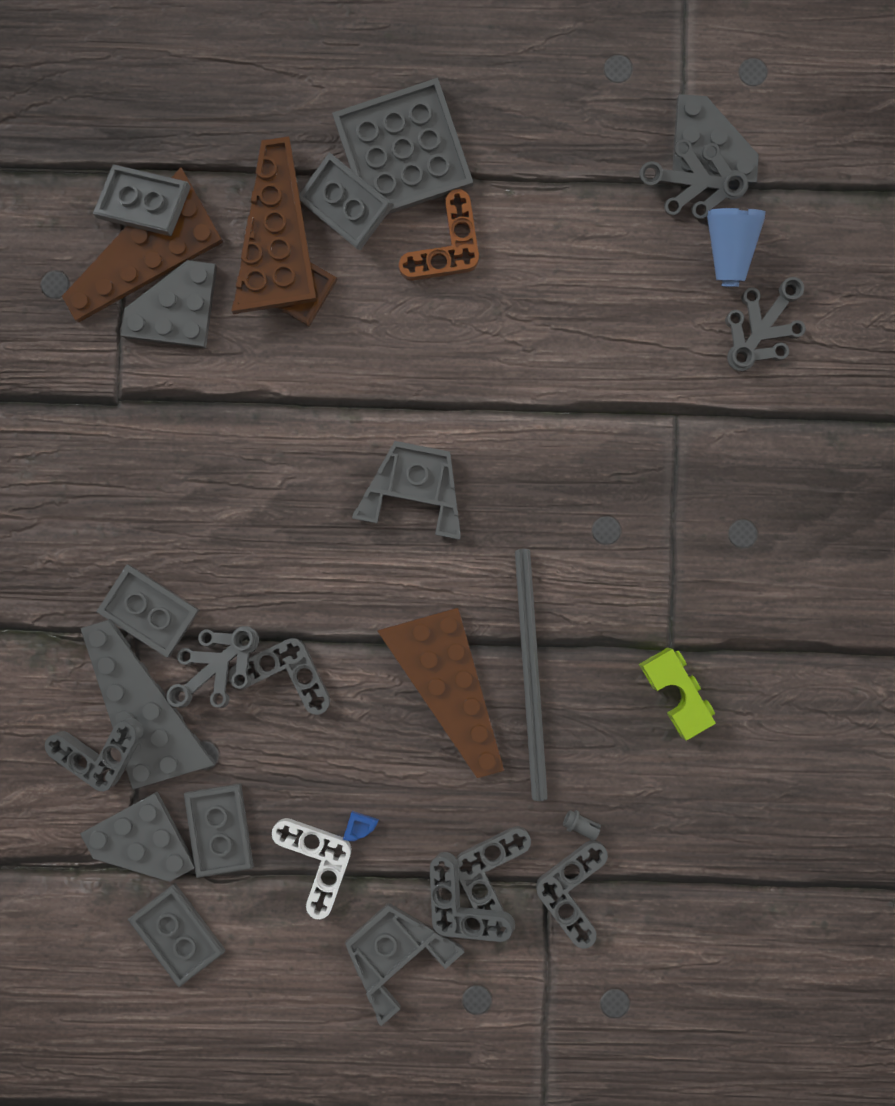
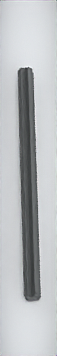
M518 549L515 551L531 791L533 801H544L548 797L531 554L529 549Z

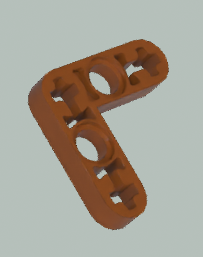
M455 189L446 197V213L451 246L404 254L399 260V271L405 279L420 280L467 273L477 267L479 252L471 200L465 191ZM455 198H460L461 202H465L462 204V217L457 218L456 206L450 205L454 203ZM457 225H467L470 229L469 235L465 238L456 236L454 229ZM463 252H468V255L471 257L474 256V258L470 259V264H465L464 260L455 261L456 267H451V253H454V259L462 258ZM434 256H443L447 261L446 266L442 269H435L431 265V260ZM427 257L426 265L428 271H424V266L415 267V272L410 273L408 268H403L408 265L409 260H413L414 264L418 265L423 264L422 258Z

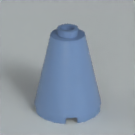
M739 208L711 209L708 211L707 219L716 280L722 281V286L739 287V281L746 280L764 223L765 211L756 209L744 211L739 210Z

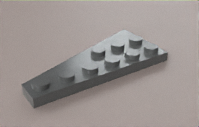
M109 619L80 628L112 727L114 728L117 723L127 718L138 720L143 727L142 738L126 766L132 789L213 766L216 762L212 756L208 755L200 744L201 741L185 724L184 718L176 707L168 703L165 692L158 683H155L147 672L146 666L143 662L139 661L130 649V644L113 621ZM128 727L125 728L127 730V734L125 738L121 740L123 742L125 739L130 737V729Z

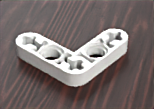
M281 819L272 829L274 842L279 846L321 860L307 900L306 909L308 914L314 919H323L329 915L351 855V844L338 835L292 819ZM286 825L290 827L289 832L297 835L299 829L303 833L299 838V843L295 844L294 841L297 837L288 835L286 839L281 838L282 833L278 829H283ZM314 834L319 838L320 844L316 849L306 847L304 838L307 835ZM325 839L330 840L327 845L329 847L336 848L338 844L342 845V851L346 852V855L341 854L339 858H336L334 856L335 852L328 848L325 854L321 853ZM324 871H333L337 876L336 883L333 885L324 884L321 879V874ZM321 891L332 892L333 895L326 894L323 902L327 908L322 907L321 911L315 910L316 905L312 901H318Z

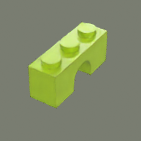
M666 648L643 661L639 666L653 689L658 691L668 685H675L679 689L681 694L680 702L676 708L667 712L680 737L687 741L716 724L712 718L715 712L707 700L703 701L698 693L701 688L693 675L688 676L683 668L687 664L678 650L674 652L673 649Z

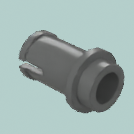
M569 810L563 821V826L567 827V831L571 832L573 830L595 841L600 833L601 824L579 815L580 813L577 810L574 812Z

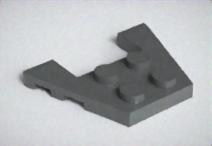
M394 441L375 478L366 490L359 506L354 511L352 519L378 524L383 496L386 495L440 506L435 535L460 540L461 533L450 451Z
M387 903L345 942L380 1026L387 1022L401 1008V1005L383 984L423 948L426 947L445 969L464 953V948L460 944L446 936L439 935L433 928L390 903Z

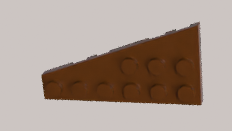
M289 136L261 140L255 186L251 197V209L247 220L241 254V266L236 282L237 289L232 305L233 314L317 301Z
M182 168L171 178L187 181L191 188L172 236L126 226L62 295L75 321L79 323L175 270L187 260L191 261L223 243Z
M454 608L377 630L475 776L480 778L504 771L459 609Z

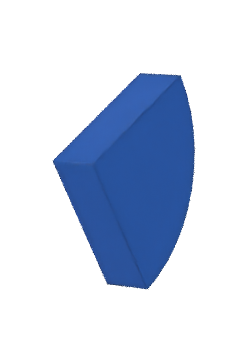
M352 811L343 840L355 841L367 836L375 829L379 819Z

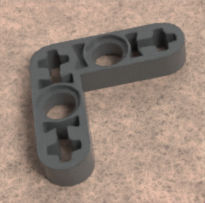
M297 638L287 639L249 658L248 669L253 668L250 662L254 661L255 670L261 675L259 678L256 677V672L249 675L251 678L250 686L283 669H287L308 712L319 715L330 706L329 693L305 644ZM289 643L293 646H299L298 657L295 659L293 655L283 658L286 664L282 666L281 659L275 650L279 648V653L281 654L289 650ZM265 655H270L275 660V667L271 671H265L260 666V660ZM236 665L229 671L230 683L232 676L236 673ZM307 668L311 670L313 679L309 684H302L298 680L297 674L300 669ZM243 680L237 681L239 686L244 684ZM318 683L319 688L314 689L316 696H323L325 700L321 703V709L317 705L311 706L310 702L313 700L311 691L305 695L303 689L311 688Z
M127 718L117 723L100 755L66 731H59L49 736L45 741V750L52 759L91 787L104 792L118 783L142 738L143 727L134 718ZM128 727L130 729V737L125 739L123 742L121 740L125 738L127 734V730L125 728ZM112 748L120 751L121 761H116L112 758ZM78 754H81L86 758V768L81 767L78 764ZM108 768H110L111 770H109L105 776V782L103 780L104 775L102 773L106 771Z
M520 826L512 827L461 852L456 857L459 866V880L474 909L486 910L484 904L489 902L491 910L504 911L486 872L528 851L531 839L525 828ZM514 834L526 837L522 840L523 845L521 847H518L517 844H512L508 846L510 853H505L504 845L500 840L505 839L506 844L514 840ZM495 845L501 850L499 858L496 860L486 858L484 853L488 846ZM479 851L481 860L485 865L480 866L478 861L472 865V871L468 872L466 868L461 870L462 860L466 858L469 862L476 860L477 855L475 853ZM478 883L484 884L488 888V893L482 898H477L472 894L473 886ZM498 921L496 926H500L501 928L502 922Z
M596 840L584 843L543 874L536 883L539 898L571 941L582 949L589 948L595 943L596 931L590 920L569 894V891L606 863L608 858L607 851L604 845ZM593 848L595 851L600 849L601 851L598 853L600 858L598 860L590 858L585 863L588 868L585 870L577 858L581 856L584 861L590 856L589 849ZM569 864H575L579 867L578 876L572 879L564 875V869ZM544 883L556 884L553 888L559 899L554 901L549 892L543 893L545 890ZM563 904L572 905L574 908L573 915L569 918H562L558 914L559 907ZM576 921H578V924L584 931L589 929L587 932L589 937L584 940L583 937L577 939L579 934L573 925Z
M441 852L432 860L430 864L432 925L434 930L439 935L446 937L496 942L508 940L515 930V920L504 911L460 907L459 866L456 857L451 853ZM442 861L446 867H450L445 873V879L443 880L441 879L444 876V868L439 866ZM444 887L450 890L452 899H442L439 895V888ZM446 909H449L447 911V921L452 922L450 926H446V922L441 920L446 913ZM470 917L476 918L480 923V929H471L467 925V919ZM498 921L502 922L503 927H506L504 932L500 930V926H496Z

